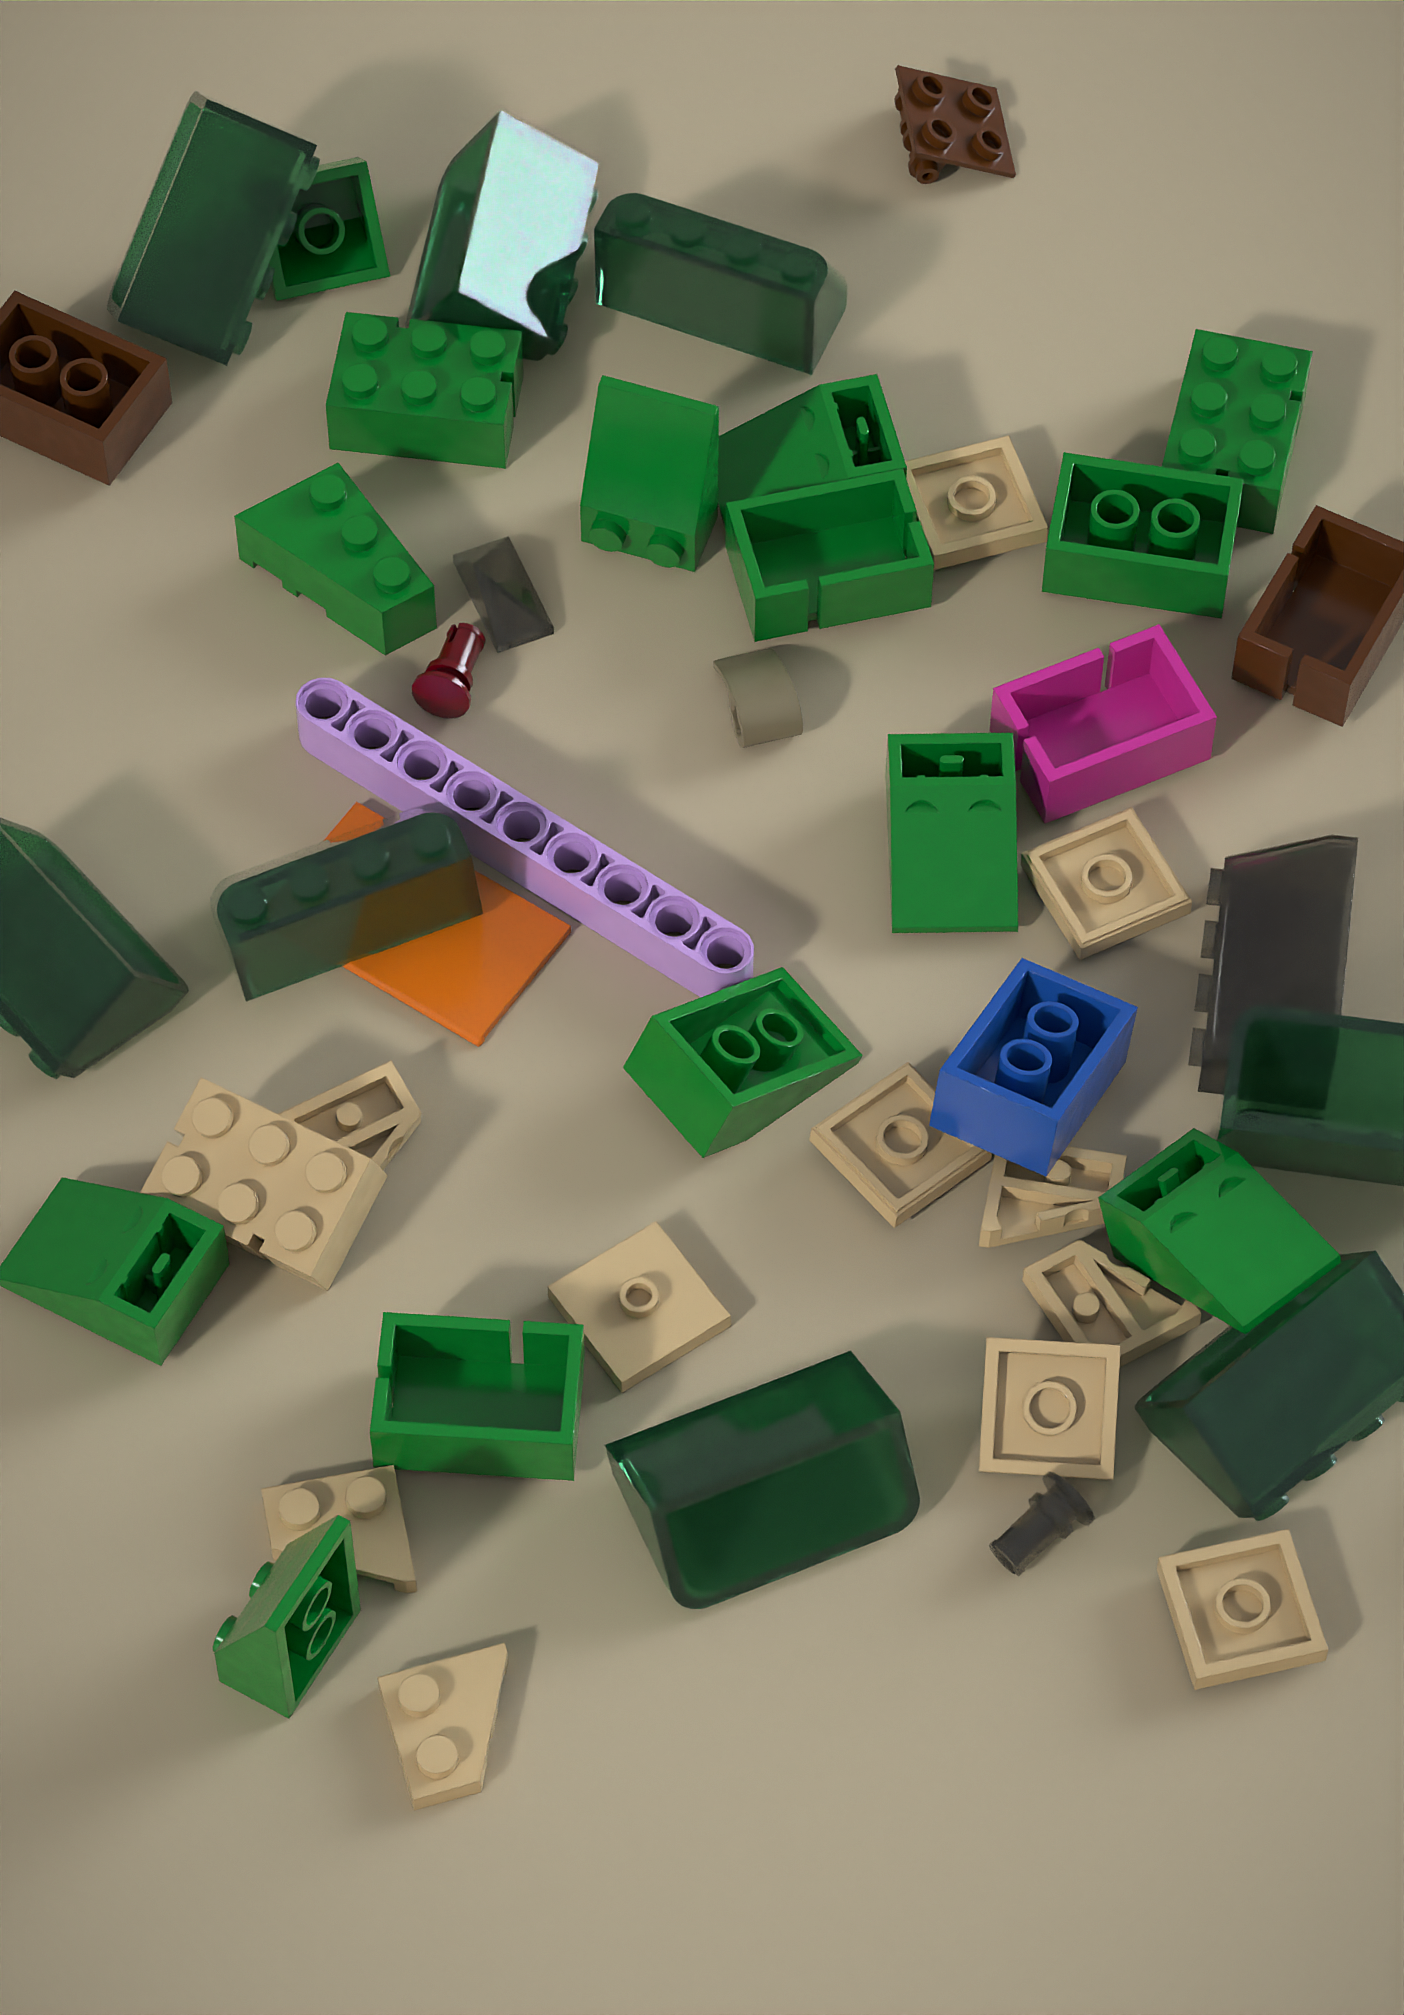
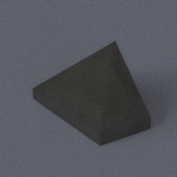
M509 536L453 555V563L497 653L554 634V626Z

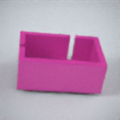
M1159 624L1110 643L1105 678L1107 690L1100 692L1104 655L1099 648L993 688L989 730L991 733H1013L1015 772L1021 770L1020 783L1045 824L1211 759L1217 716Z

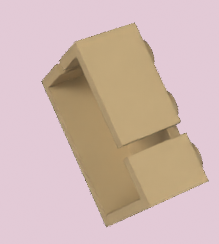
M201 1077L174 1127V1130L183 1137L181 1143L177 1146L169 1141L166 1142L140 1193L168 1198L223 1225L226 1242L265 1261L268 1258L277 1267L328 1291L388 1175L371 1158Z

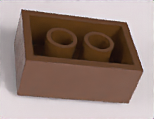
M14 290L0 308V436L110 486L172 404L167 358Z

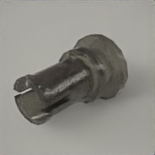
M1048 1471L1042 1478L1048 1491L1044 1495L1036 1492L1028 1500L1030 1508L999 1538L994 1539L989 1544L990 1550L998 1561L1017 1576H1020L1025 1571V1568L1058 1536L1066 1539L1074 1530L1072 1523L1075 1520L1087 1526L1095 1520L1093 1511L1080 1492L1067 1480L1054 1472Z

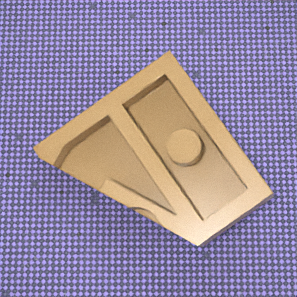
M392 1060L278 1114L371 1158L384 1170L419 1126L422 1113Z
M1067 1146L1049 1174L1045 1177L995 1155L981 1225L979 1246L990 1248L1105 1224L1098 1197L1123 1180L1127 1156Z
M1080 1239L1023 1269V1283L1064 1342L1121 1345L1119 1368L1200 1326L1202 1313L1196 1305L1185 1300L1181 1306L1150 1288L1151 1280L1129 1267H1120L1113 1264L1106 1254Z
M394 1465L261 1488L273 1560L276 1561L287 1544L335 1516L340 1515L351 1523L356 1573L394 1583L395 1591L403 1593L417 1592Z
M505 1643L377 1677L379 1692L414 1811L481 1792L487 1766L488 1747L490 1739L493 1737L498 1714L497 1704L501 1685L508 1666V1653Z

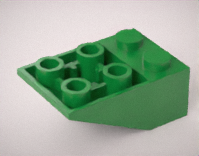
M878 374L819 384L719 436L718 507L725 531L726 502L902 468L905 477H907L906 462Z
M1013 733L888 734L885 781L892 933L1018 932L1017 812Z
M1195 1128L1098 1197L1114 1258L1244 1334H1247L1342 1262L1340 1254L1237 1151Z
M62 1177L0 1265V1286L162 1366L230 1264L225 1229L223 1225L168 1198Z

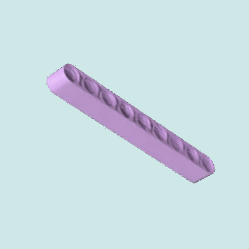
M317 678L301 686L296 694L295 703L299 740L302 747L312 756L697 996L703 997L753 978L754 945L750 936L741 928L342 682L332 678ZM322 717H331L327 719H318ZM370 747H381L378 749H367ZM420 777H429L426 780H416ZM468 808H480L479 810L475 811L464 810ZM520 838L530 839L529 841H526V842H516V841H514V840L520 839ZM569 869H576V870H580L581 872H577V873H566V872H563V871H566V870H569ZM622 900L630 901L632 903L627 905H618L614 902ZM669 932H679L684 935L672 937L667 936L665 934ZM724 963L734 965L735 967L724 969L715 965Z

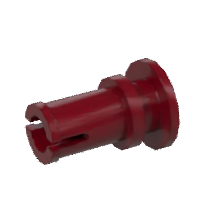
M459 623L458 628L455 624L451 625L438 658L430 661L425 672L419 674L414 680L412 696L416 703L430 714L448 719L458 718L465 715L471 705V695L469 692L473 685L471 672L480 652L486 644L484 634L477 627L468 623Z

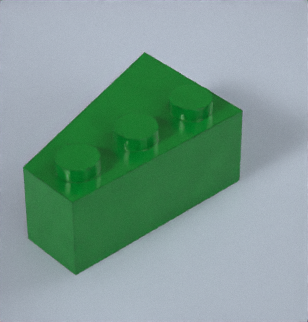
M338 462L234 515L240 560L252 568H255L257 565L261 566L282 580L283 588L296 597L300 594L305 595L326 609V616L385 656L437 629L434 584Z

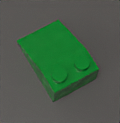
M602 375L598 384L580 502L581 541L593 544L604 551H619L645 558L662 567H677L695 572L718 518L719 406Z
M781 967L652 1015L625 1062L623 1069L699 1155L705 1158L747 1141L857 1065L863 1055L791 975Z
M340 1515L290 1542L275 1563L268 1561L260 1568L250 1587V1601L238 1618L231 1615L226 1619L213 1643L212 1649L215 1652L219 1681L288 1719L361 1611L351 1523Z

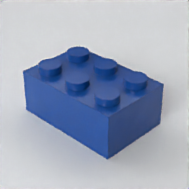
M1021 958L939 1070L929 1126L1046 1177L1126 1063L1138 1007Z

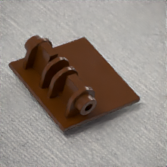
M897 65L895 71L899 88L898 93L895 95L894 103L901 115L900 131L903 135V145L906 150L910 151L908 169L911 176L915 177L921 184H930L938 179L939 172L946 164H951L1009 178L1015 177L1016 172L997 88Z

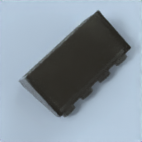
M1330 834L1225 856L1223 869L1211 867L1206 905L1218 906L1217 920H1205L1200 958L1212 959L1211 974L1199 973L1194 1011L1206 1013L1205 1028H1192L1188 1066L1200 1067L1197 1092L1325 1108L1341 1024L1358 837Z

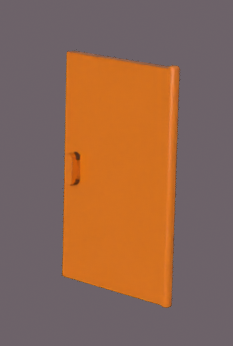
M358 802L351 807L271 903L260 913V918L477 1047L484 1043L486 1036L571 933V926ZM459 884H466L467 886L462 888L459 887Z

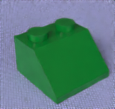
M355 157L245 181L257 240L277 301L390 277L367 161Z

